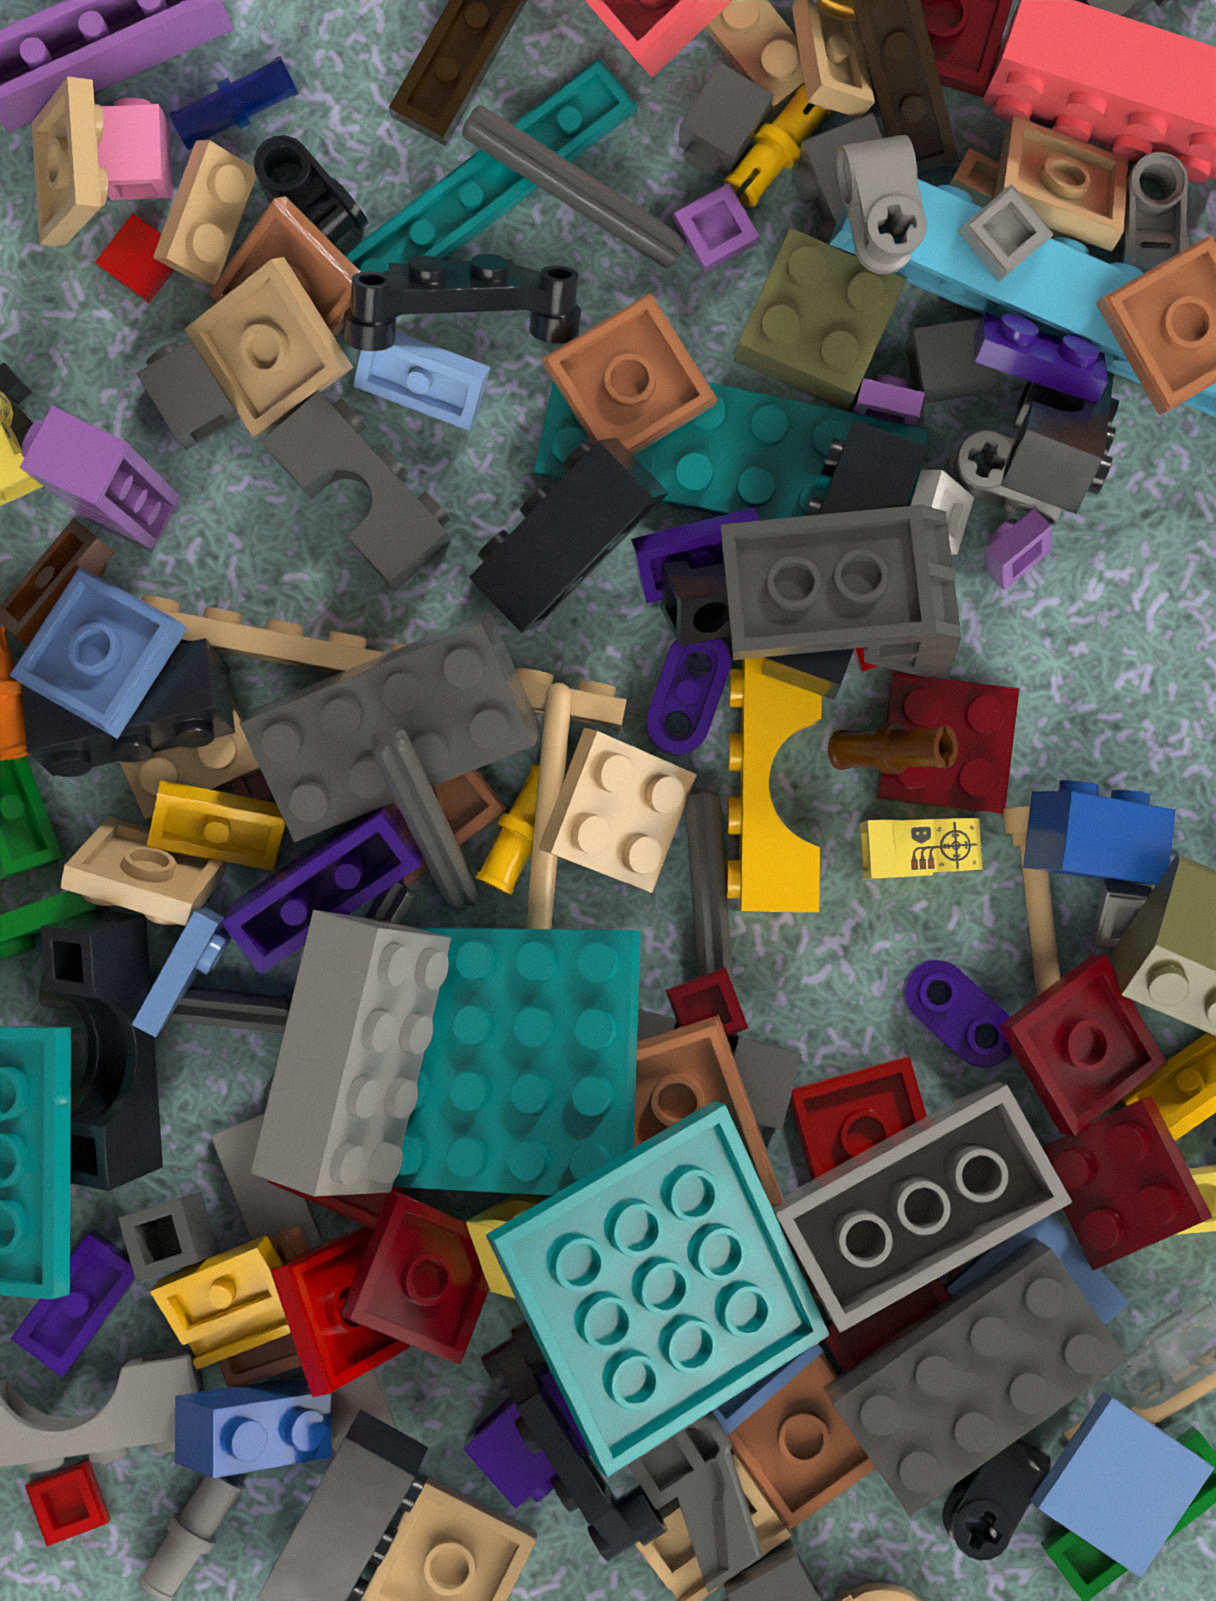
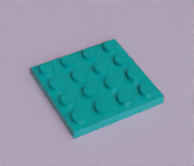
M417 928L451 938L447 955L449 966L447 976L439 988L432 1018L433 1035L429 1046L424 1051L417 1081L418 1098L414 1110L409 1115L401 1148L403 1153L402 1166L397 1177L394 1179L392 1187L552 1196L634 1148L641 932L635 930Z
M0 1026V1296L56 1299L70 1295L71 1027Z
M715 1100L486 1234V1238L595 1465L606 1477L611 1476L829 1336L828 1330L725 1104Z

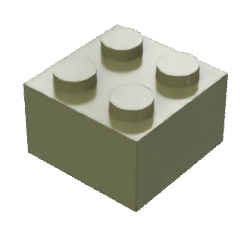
M789 228L738 341L734 361L848 411L907 278L895 273L876 274L867 270L856 256Z

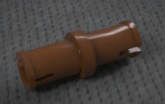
M884 723L877 730H836L830 736L828 743L829 760L837 770L877 768L884 774H900L907 767H951L956 761L958 754L957 737L948 726L907 729L900 723Z

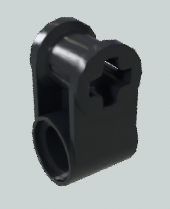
M286 135L273 136L265 140L256 150L254 170L267 199L272 202L274 198L286 196L333 245L354 227L362 230L368 225L367 217L351 195L336 179L329 176L306 147L296 138ZM290 162L301 167L300 175L296 180L288 184L275 183L270 179L273 170L282 163Z
M1019 1438L955 1484L945 1502L942 1520L947 1534L955 1541L957 1547L964 1554L979 1561L991 1560L1002 1554L1009 1545L1010 1539L1028 1506L1032 1503L1030 1501L1050 1471V1455ZM969 1515L978 1519L984 1516L989 1521L984 1531L978 1528H973L969 1531L964 1523Z

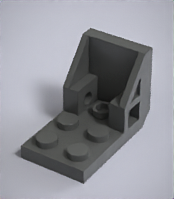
M924 505L721 524L733 660L863 648L864 662L921 677L950 675L961 641V631L946 511Z

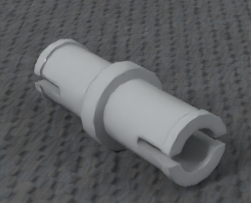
M231 1475L219 1478L204 1477L183 1512L174 1513L167 1523L166 1528L169 1534L144 1573H141L137 1579L138 1584L148 1594L161 1601L174 1600L177 1595L176 1592L201 1554H209L217 1541L213 1534L238 1495L245 1489L244 1484Z

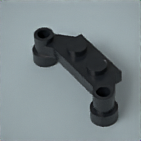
M479 254L472 257L471 261H444L434 256H416L407 263H389V270L383 273L364 271L353 275L351 307L344 313L343 339L347 345L358 350L382 351L394 345L396 317L400 315L528 310L531 311L529 332L533 337L549 343H568L579 336L581 308L576 304L579 275L574 269L560 265L544 267L540 272L515 265L512 259H505L495 254Z
M524 1320L511 1329L512 1337L482 1355L481 1360L490 1378L501 1391L509 1387L517 1404L516 1408L520 1413V1416L514 1419V1423L526 1446L534 1455L543 1450L557 1472L550 1477V1481L562 1504L570 1513L578 1508L580 1509L586 1521L590 1524L587 1526L594 1545L607 1562L639 1541L643 1546H646L666 1533L668 1529L658 1509H655L640 1484L619 1498H616L540 1376L549 1367L527 1321Z

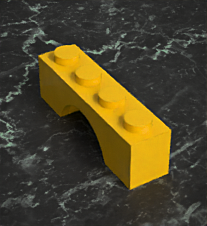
M766 657L741 659V669H730L729 707H741L740 733H729L728 771H740V795L728 796L727 834L739 835V860H727V898H738V911L819 912L820 847L799 838L781 821L771 800L769 776L772 762L782 743L794 733L816 724L822 718V696L761 674Z

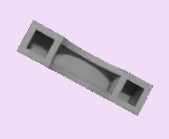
M184 1348L134 1356L121 1368L116 1389L108 1404L95 1413L77 1418L54 1417L36 1410L18 1394L8 1376L0 1377V1468L24 1464L26 1473H38L63 1466L65 1464V1457L89 1454V1461L91 1463H102L127 1456L129 1454V1447L153 1444L154 1452L156 1453L175 1451V1396L204 1391L201 1368L197 1370L192 1362L196 1357L192 1349Z

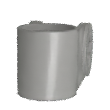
M907 135L841 145L838 147L836 154L837 179L841 197L847 208L857 258L867 270L876 274H892L897 272L908 263L913 251L922 243L927 231L926 217L917 182V164L913 145ZM886 227L887 233L880 234V228ZM900 236L901 241L899 244H894L893 237Z
M1165 152L1149 153L1138 161L1128 175L1124 232L1113 249V263H1125L1146 273L1189 248V232L1187 227L1188 175L1181 160L1172 154ZM1148 180L1156 183L1163 191L1164 200H1153L1144 195L1139 181Z
M984 430L973 433L952 452L947 462L946 472L974 496V499L1002 507L1006 512L1013 515L1016 509L1027 513L1035 509L1051 525L1057 524L1061 508L1001 486L1007 455L1015 439L994 431ZM978 452L986 455L984 465L991 468L983 477L975 474L977 464L970 460Z

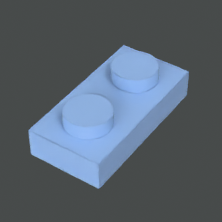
M396 331L395 343L392 347L382 351L360 350L353 387L470 431L480 410L491 367Z

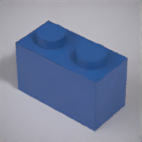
M1060 780L1058 791H1032L1023 868L1111 882L1153 886L1157 885L1168 869L1176 809L1149 805L1151 794L1140 791L1113 789L1111 790L1110 798L1098 796V784L1072 780Z
M281 1379L175 1396V1463L210 1478H219L331 1457V1393L312 1398L308 1383L296 1379Z

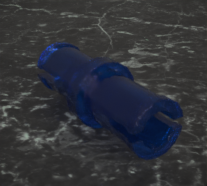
M281 56L275 58V61L232 83L228 77L217 82L218 90L177 111L170 112L169 116L182 142L189 151L198 140H206L236 124L240 129L252 124L249 117L292 95L296 96L299 92Z

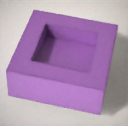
M729 183L674 212L673 221L680 234L685 237L686 244L703 274L758 245L760 236Z
M876 375L874 380L863 378L855 395L851 413L914 427L920 417L925 393L911 390V384L908 381L895 376Z
M1032 509L1019 521L1010 519L1003 523L992 534L987 543L988 547L985 549L987 572L1003 590L1007 589L1052 551L1051 524L1035 509Z

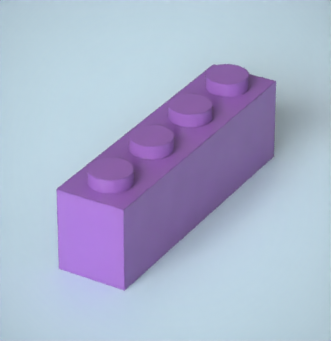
M65 0L1 29L0 123L8 133L31 123L67 76L93 80L95 94L234 30L222 0Z
M51 406L44 420L38 419L33 423L24 438L21 454L25 458L19 468L85 519L151 552L153 551L181 496L127 442L54 406Z

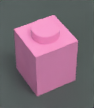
M123 98L115 101L114 106H101L104 115V129L102 139L97 144L99 167H104L107 172V196L113 201L173 198L170 124L160 105L152 104L148 100L141 98Z

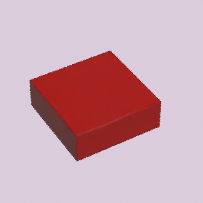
M134 213L130 215L95 262L100 269L148 304L174 272V269L153 258L161 233Z
M89 1459L31 1480L25 1485L46 1547L108 1524L111 1520Z

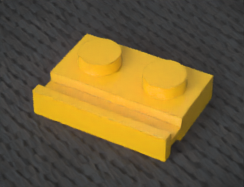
M267 1235L164 1276L151 1289L150 1293L182 1346L189 1344L196 1357L192 1362L197 1370L291 1333L270 1269L283 1262Z

